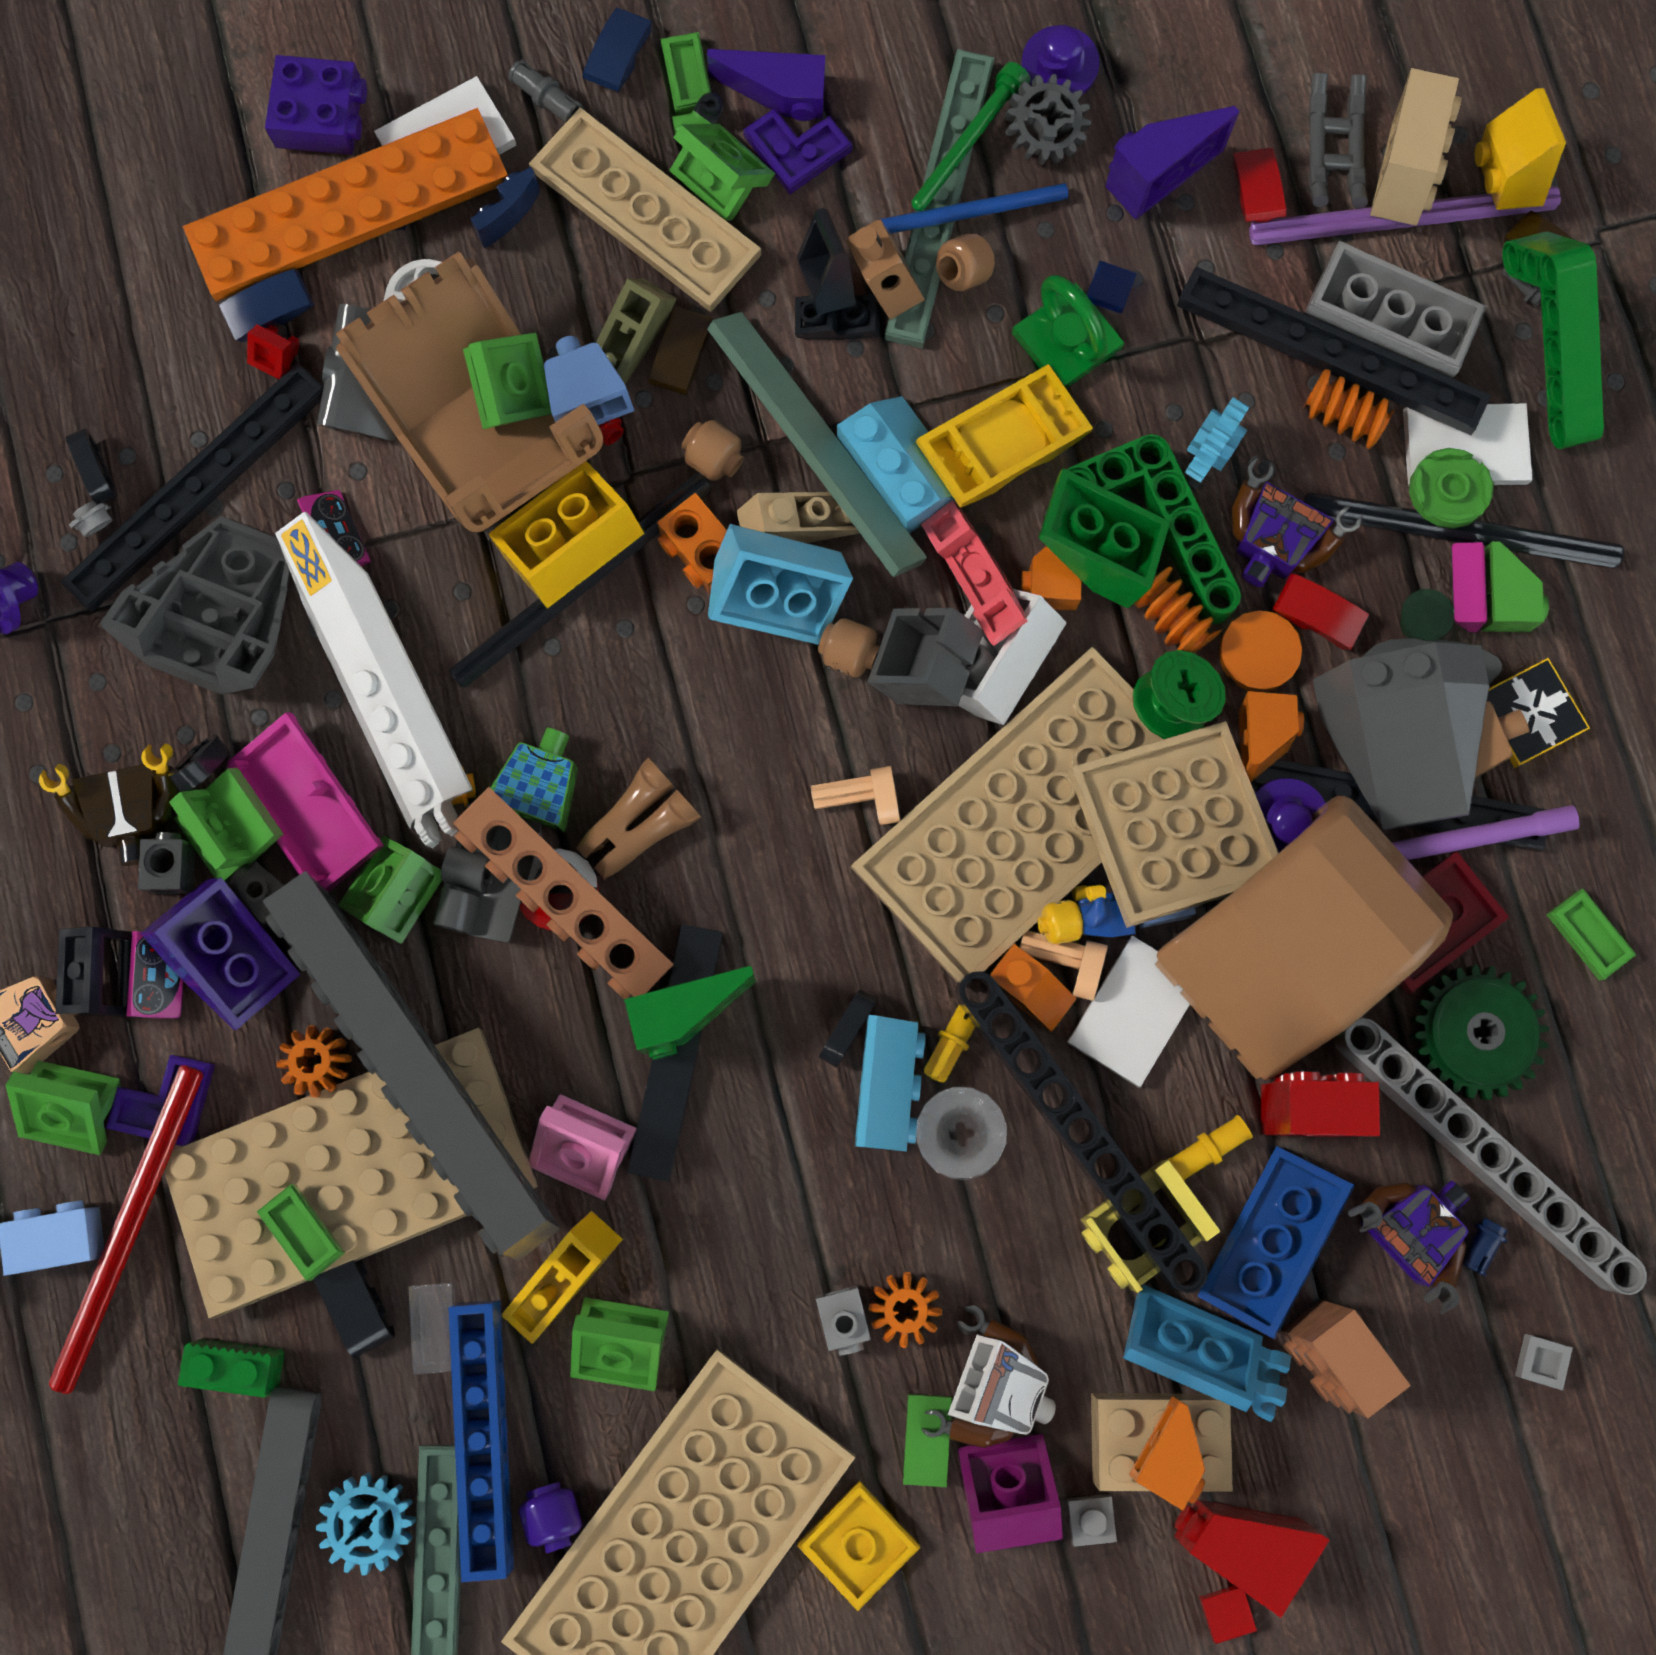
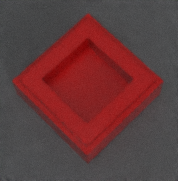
M1235 1585L1199 1596L1211 1638L1215 1644L1257 1631L1246 1594Z

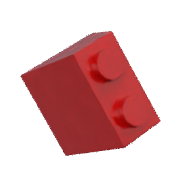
M1200 1499L1196 1500L1193 1507L1187 1505L1180 1513L1175 1523V1528L1178 1530L1174 1535L1191 1555L1280 1618L1284 1615L1330 1541L1301 1518Z

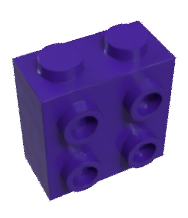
M276 55L265 122V130L275 148L353 155L355 140H360L362 133L359 108L360 104H365L366 80L361 79L354 62Z

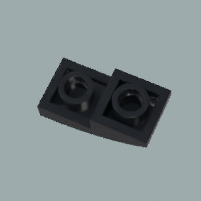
M873 293L856 295V305L817 315L809 295L795 297V336L797 338L819 340L880 337V303Z

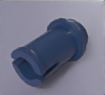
M1484 1218L1481 1224L1476 1223L1474 1226L1478 1230L1464 1255L1462 1265L1486 1276L1487 1270L1501 1243L1507 1244L1508 1242L1505 1239L1508 1230Z

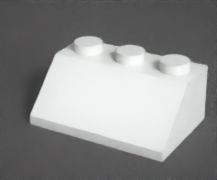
M1013 589L1023 608L1028 622L995 646L990 643L985 633H983L973 665H966L965 667L970 673L958 705L977 717L1002 725L1005 724L1067 623L1042 596ZM971 604L965 617L981 628L973 614L975 610Z

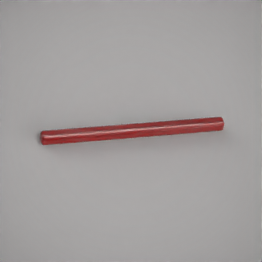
M181 1065L178 1069L50 1377L49 1386L53 1391L70 1394L76 1386L203 1079V1072L195 1067Z

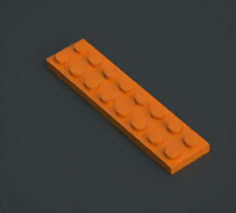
M475 108L182 227L210 294L215 302L272 276L291 269L301 268L496 189L497 185L503 183L508 174L478 108Z

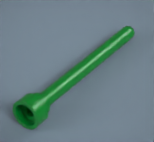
M1007 62L997 74L996 90L913 197L911 205L915 211H923L1007 100H1010L1014 93L1019 94L1018 89L1023 82L1030 84V76L1021 65L1015 62Z

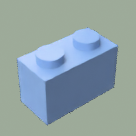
M81 1200L57 1204V1213L41 1216V1208L13 1212L14 1221L0 1223L3 1276L100 1259L104 1250L100 1207L84 1208V1202Z

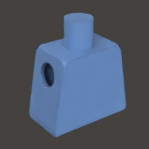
M575 336L563 337L556 343V350L559 356L548 359L544 363L550 407L555 422L583 403L591 411L598 425L634 411L624 382L598 343H590L581 347L578 338Z

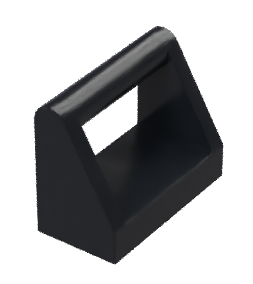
M820 208L812 218L797 255L799 272L817 315L856 305L848 254L829 211Z
M100 927L59 929L55 1014L129 1017L126 1015L132 932ZM104 941H119L116 1006L102 1005Z

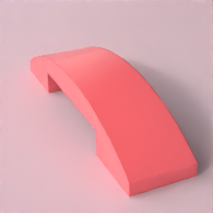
M951 500L921 523L937 553L946 560L975 610L973 614L993 646L1028 622L1016 594L998 563L954 500Z

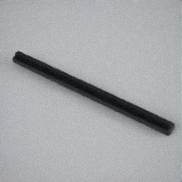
M701 473L693 475L637 520L645 533L548 609L540 599H537L450 669L452 677L463 688L471 684L660 533L657 524L660 519L694 493L701 500L711 493L712 489L709 481Z
M1313 492L1307 493L1303 499L1304 503L1333 518L1334 521H1336L1340 510L1346 506H1351L1343 514L1342 519L1345 523L1356 524L1359 518L1363 516L1361 523L1363 526L1463 543L1483 542L1484 546H1488L1492 541L1501 542L1511 551L1611 568L1618 567L1624 557V547L1616 543L1475 520L1468 526L1452 529L1434 525L1425 520L1414 509Z

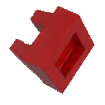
M256 324L248 331L247 363L279 380L290 370L291 362L299 351V339L291 336L287 340L278 335L279 329L271 325L264 328Z

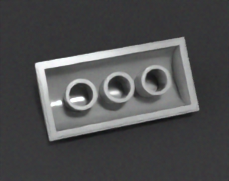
M1339 241L1311 296L1305 314L1454 378L1462 366L1487 306Z

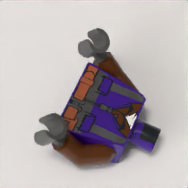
M1255 456L1248 463L1249 480L1243 481L1231 511L1233 535L1239 541L1236 552L1250 560L1242 573V578L1253 586L1263 587L1271 573L1286 579L1292 571L1303 574L1327 562L1346 540L1344 534L1359 528L1363 521V516L1359 518L1355 525H1346L1342 517L1351 507L1346 506L1340 510L1336 517L1337 525L1335 527L1331 526L1334 521L1333 518L1267 482L1273 474L1272 462L1269 463L1268 470L1264 474L1254 473L1252 469L1257 461V456ZM1261 482H1265L1263 487L1260 485Z
M1449 1181L1437 1194L1426 1185L1413 1186L1407 1182L1377 1187L1361 1205L1349 1209L1348 1215L1350 1217L1360 1214L1363 1218L1359 1223L1362 1226L1359 1231L1361 1233L1367 1231L1416 1284L1429 1287L1433 1283V1288L1424 1294L1423 1299L1426 1303L1429 1304L1439 1298L1442 1303L1441 1314L1448 1312L1458 1305L1459 1294L1456 1286L1466 1250L1464 1239L1468 1234V1229L1454 1214L1470 1199L1468 1194L1458 1184Z

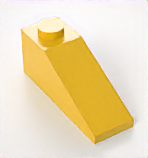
M590 1211L567 1233L501 1316L533 1344L602 1266L623 1239L593 1211Z

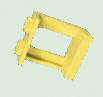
M1169 1160L1159 1161L1140 1175L1152 1193L1162 1188L1186 1221L1179 1229L1193 1247L1200 1241H1209L1221 1232ZM1129 1189L1123 1194L1121 1201L1124 1210L1128 1213L1141 1203L1140 1195L1135 1189ZM1103 1202L1080 1219L1087 1228L1081 1232L1082 1236L1096 1254L1101 1250L1105 1253L1112 1263L1107 1270L1122 1290L1128 1286L1130 1290L1136 1293L1143 1290L1141 1285L1158 1272L1144 1254L1133 1260H1124L1116 1253L1108 1242V1233L1110 1227L1118 1218L1106 1202ZM1166 1238L1153 1246V1248L1162 1246Z

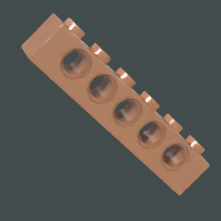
M490 787L452 823L459 829L454 837L470 853L479 848L490 859L485 867L502 883L510 878L521 889L515 896L533 913L540 907L552 919L546 925L563 942L569 937L573 938L582 947L577 955L594 971L601 965L612 976L607 984L623 999H627L630 995L634 997L646 994L674 965ZM497 826L507 828L512 835L511 844L502 851L491 849L487 843L489 831ZM525 856H535L542 863V873L535 880H525L518 873V863ZM556 885H565L573 893V901L566 909L558 910L549 904V891ZM589 914L599 916L603 922L602 933L593 939L583 937L579 931L580 920ZM618 944H627L633 950L632 962L623 968L612 965L609 958L610 951Z

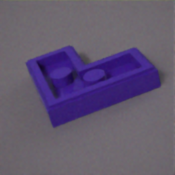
M775 108L743 129L744 138L763 162L776 173L775 177L789 194H792L852 152V143L830 116L799 137L796 136Z
M170 1055L159 1095L117 1087L106 1129L150 1138L181 1065H189L203 1072V1079L176 1145L185 1146L193 1143L215 1064Z

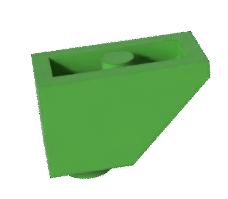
M1492 541L1484 548L1487 621L1481 627V630L1484 632H1531L1544 623L1549 611L1548 597L1543 595V582L1501 542Z

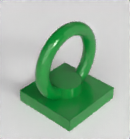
M1060 275L1048 276L1041 285L1043 306L1016 324L1012 329L1013 336L1036 365L1042 368L1049 364L1066 389L1118 353L1124 346L1123 340L1078 284H1073L1070 280Z

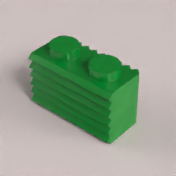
M206 1338L191 1341L184 1346L178 1386L265 1398L272 1394L276 1386L279 1387L285 1352L282 1348L275 1350L274 1347L266 1348L265 1345L258 1347L256 1344L249 1346L248 1343L243 1345L239 1342L233 1344L231 1341L224 1343L223 1340L215 1341L214 1339L207 1340Z

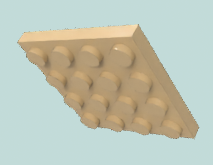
M1226 721L1076 765L1069 770L1071 781L1126 928L1230 896L1278 854Z

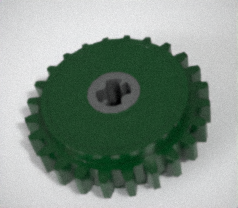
M1472 965L1467 967L1466 975L1461 968L1450 971L1451 979L1446 975L1437 977L1436 982L1439 989L1434 986L1425 987L1423 991L1429 997V1000L1416 1001L1415 1006L1423 1012L1419 1016L1410 1018V1022L1419 1025V1032L1410 1034V1039L1420 1040L1422 1046L1413 1051L1414 1056L1425 1055L1428 1061L1423 1066L1428 1070L1434 1069L1437 1072L1435 1076L1442 1083L1448 1081L1447 1087L1453 1093H1458L1463 1088L1462 1094L1464 1099H1474L1477 1090L1480 1100H1491L1493 1092L1497 1097L1508 1096V1087L1512 1090L1524 1088L1520 1077L1526 1080L1534 1079L1536 1075L1530 1066L1543 1065L1544 1060L1537 1055L1538 1049L1549 1047L1548 1043L1539 1040L1540 1033L1549 1031V1026L1538 1024L1537 1018L1542 1017L1545 1014V1010L1533 1009L1531 1004L1538 998L1537 995L1525 996L1522 993L1526 985L1524 981L1510 984L1512 973L1508 971L1496 977V970L1493 966L1484 968L1482 973H1480L1478 965ZM1474 1028H1483L1485 1037H1475L1473 1033Z

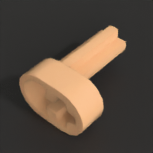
M892 767L870 769L871 776L812 785L811 794L814 809L875 800L879 825L899 822L900 814Z
M1027 931L1023 935L1020 948L1031 957L1078 969L1072 996L1094 1001L1108 945L1089 940L1086 941L1085 946L1073 942L1052 944L1043 934Z

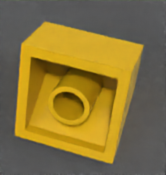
M1536 88L1486 124L1482 140L1476 144L1475 163L1477 167L1482 169L1485 177V190L1487 194H1491L1496 210L1538 207L1545 204L1566 140L1544 88Z

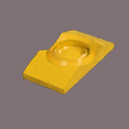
M1047 364L917 438L916 444L961 508L996 493L1013 479L1031 468L1051 461L1091 433L1093 427L1050 365Z

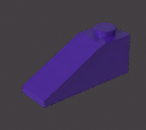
M708 49L709 77L770 110L775 108L783 117H793L798 121L823 119L825 55Z

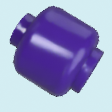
M560 1482L527 1492V1500L519 1507V1515L527 1543L532 1547L544 1545L546 1554L571 1546L570 1536L578 1533L582 1528V1520L574 1492L569 1488H561Z

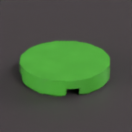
M1445 448L1433 451L1417 465L1410 477L1409 494L1414 508L1425 520L1439 527L1454 529L1470 525L1481 517L1493 497L1494 484L1489 469L1483 462L1479 464L1477 460L1472 458L1473 454L1461 449Z

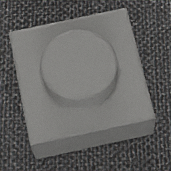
M1524 1334L1515 1376L1563 1390L1573 1348Z
M1110 1494L1066 1498L1071 1543L1074 1547L1117 1542L1112 1496Z

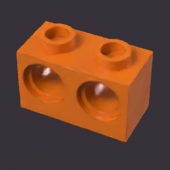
M694 493L657 522L661 535L657 540L671 558L677 555L686 565L682 571L696 589L703 586L710 595L714 569L705 568L701 563L707 556L717 555L727 530L700 497ZM684 525H693L698 529L696 534L690 538H682L676 533Z

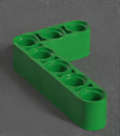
M1541 232L1506 241L1502 249V260L1507 274L1512 278L1540 287L1547 415L1551 441L1557 449H1565L1599 440L1603 435L1604 420L1597 264L1594 251L1586 243L1551 232Z
M1154 434L1145 435L1067 469L1118 496L1137 488L1148 511L1170 521L1164 544L1187 592L1191 591L1193 593L1191 600L1194 606L1200 604L1203 606L1199 616L1202 620L1212 617L1213 622L1211 624L1223 623L1231 616L1240 603L1241 594L1239 587L1169 444L1164 438ZM1151 453L1157 458L1158 463L1153 465L1147 464L1141 459L1140 454ZM1114 468L1119 471L1122 478L1111 480L1106 477L1103 470ZM1168 488L1174 493L1175 499L1165 500L1161 498L1157 489ZM1184 523L1188 525L1193 535L1182 536L1176 531L1174 524ZM1192 559H1203L1209 565L1210 571L1200 572L1196 570L1192 564ZM1212 594L1222 596L1227 602V608L1220 609L1213 606L1209 596Z

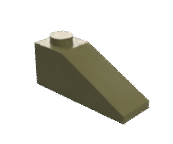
M627 278L596 341L624 384H626L660 334L677 298L644 278Z

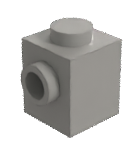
M858 1286L817 1295L816 1302L828 1350L838 1349L839 1356L863 1350V1342L869 1341L871 1338Z

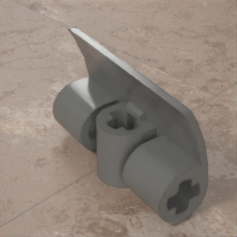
M339 304L332 345L327 349L323 366L322 382H324L316 425L341 432H357L393 442L396 439L395 434L336 349L340 340L335 333L359 317L366 326L371 322L367 315V312L371 309L349 304Z
M524 820L534 831L541 835L543 828L541 822ZM502 826L492 828L487 835L489 847L496 851L505 850L512 841L511 832ZM457 840L455 847L451 846L448 849L443 860L441 880L444 882V887L441 891L432 925L470 936L510 943L522 903L515 895L521 889L510 878L504 883L496 878L485 867L490 859L479 848L470 853ZM525 856L518 863V873L525 880L529 878L534 856Z

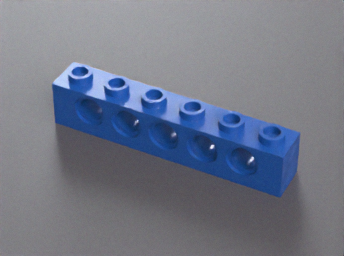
M501 1300L457 1303L449 1306L448 1311L461 1582L506 1579L514 1569Z

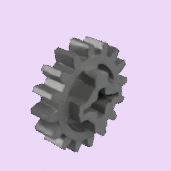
M1052 74L1047 83H1044L1042 77L1037 75L1032 81V87L1027 82H1023L1018 89L1019 94L1014 93L1008 103L1012 108L1007 110L1004 119L1013 123L1009 125L1005 133L1006 136L1016 135L1017 140L1012 148L1016 150L1023 146L1026 149L1025 160L1028 161L1033 154L1038 155L1039 165H1044L1048 157L1051 156L1052 161L1056 165L1063 159V154L1071 158L1077 151L1076 145L1081 146L1085 142L1087 136L1083 131H1087L1091 121L1082 118V116L1088 112L1090 106L1089 104H1079L1078 100L1083 94L1082 90L1074 93L1069 91L1071 80L1067 79L1061 86L1057 84L1056 74ZM1041 96L1039 104L1031 103L1029 107L1025 106L1030 100ZM1042 115H1047V116H1048V122H1049V123H1052L1053 125H1048V124H1047V118L1044 117V116H1042ZM1066 133H1070L1065 140L1054 144L1057 135L1064 136Z

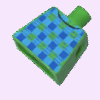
M547 727L539 748L523 742H519L491 789L520 817L530 821L541 822L546 827L564 833L567 827L578 767L573 761L562 757L570 736Z

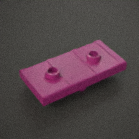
M286 712L227 762L228 766L226 768H238L284 833L276 842L297 873L300 875L307 871L329 892L380 851L384 844L370 828L355 806V802L346 793L326 764V760L319 754L299 725L297 718L293 713Z

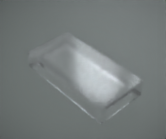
M454 1282L409 1286L413 1375L451 1372L448 1307L455 1304Z

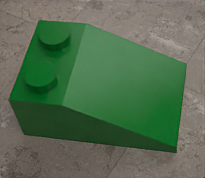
M1062 468L1059 472L1038 538L1093 592L1128 609L1152 587L1170 521Z
M752 966L624 999L637 1051L644 1055L648 1054L649 1058L653 1060L677 1054L676 1046L686 1044L756 982Z

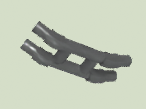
M1314 73L1312 74L1311 95H1309L1308 119L1310 120L1309 190L1312 194L1313 205L1323 207L1328 204L1327 170L1349 171L1347 174L1348 191L1351 195L1353 207L1357 209L1364 208L1368 204L1364 140L1367 75H1351L1347 118L1325 117L1327 114L1328 94L1326 93L1328 74ZM1325 134H1348L1349 154H1326Z

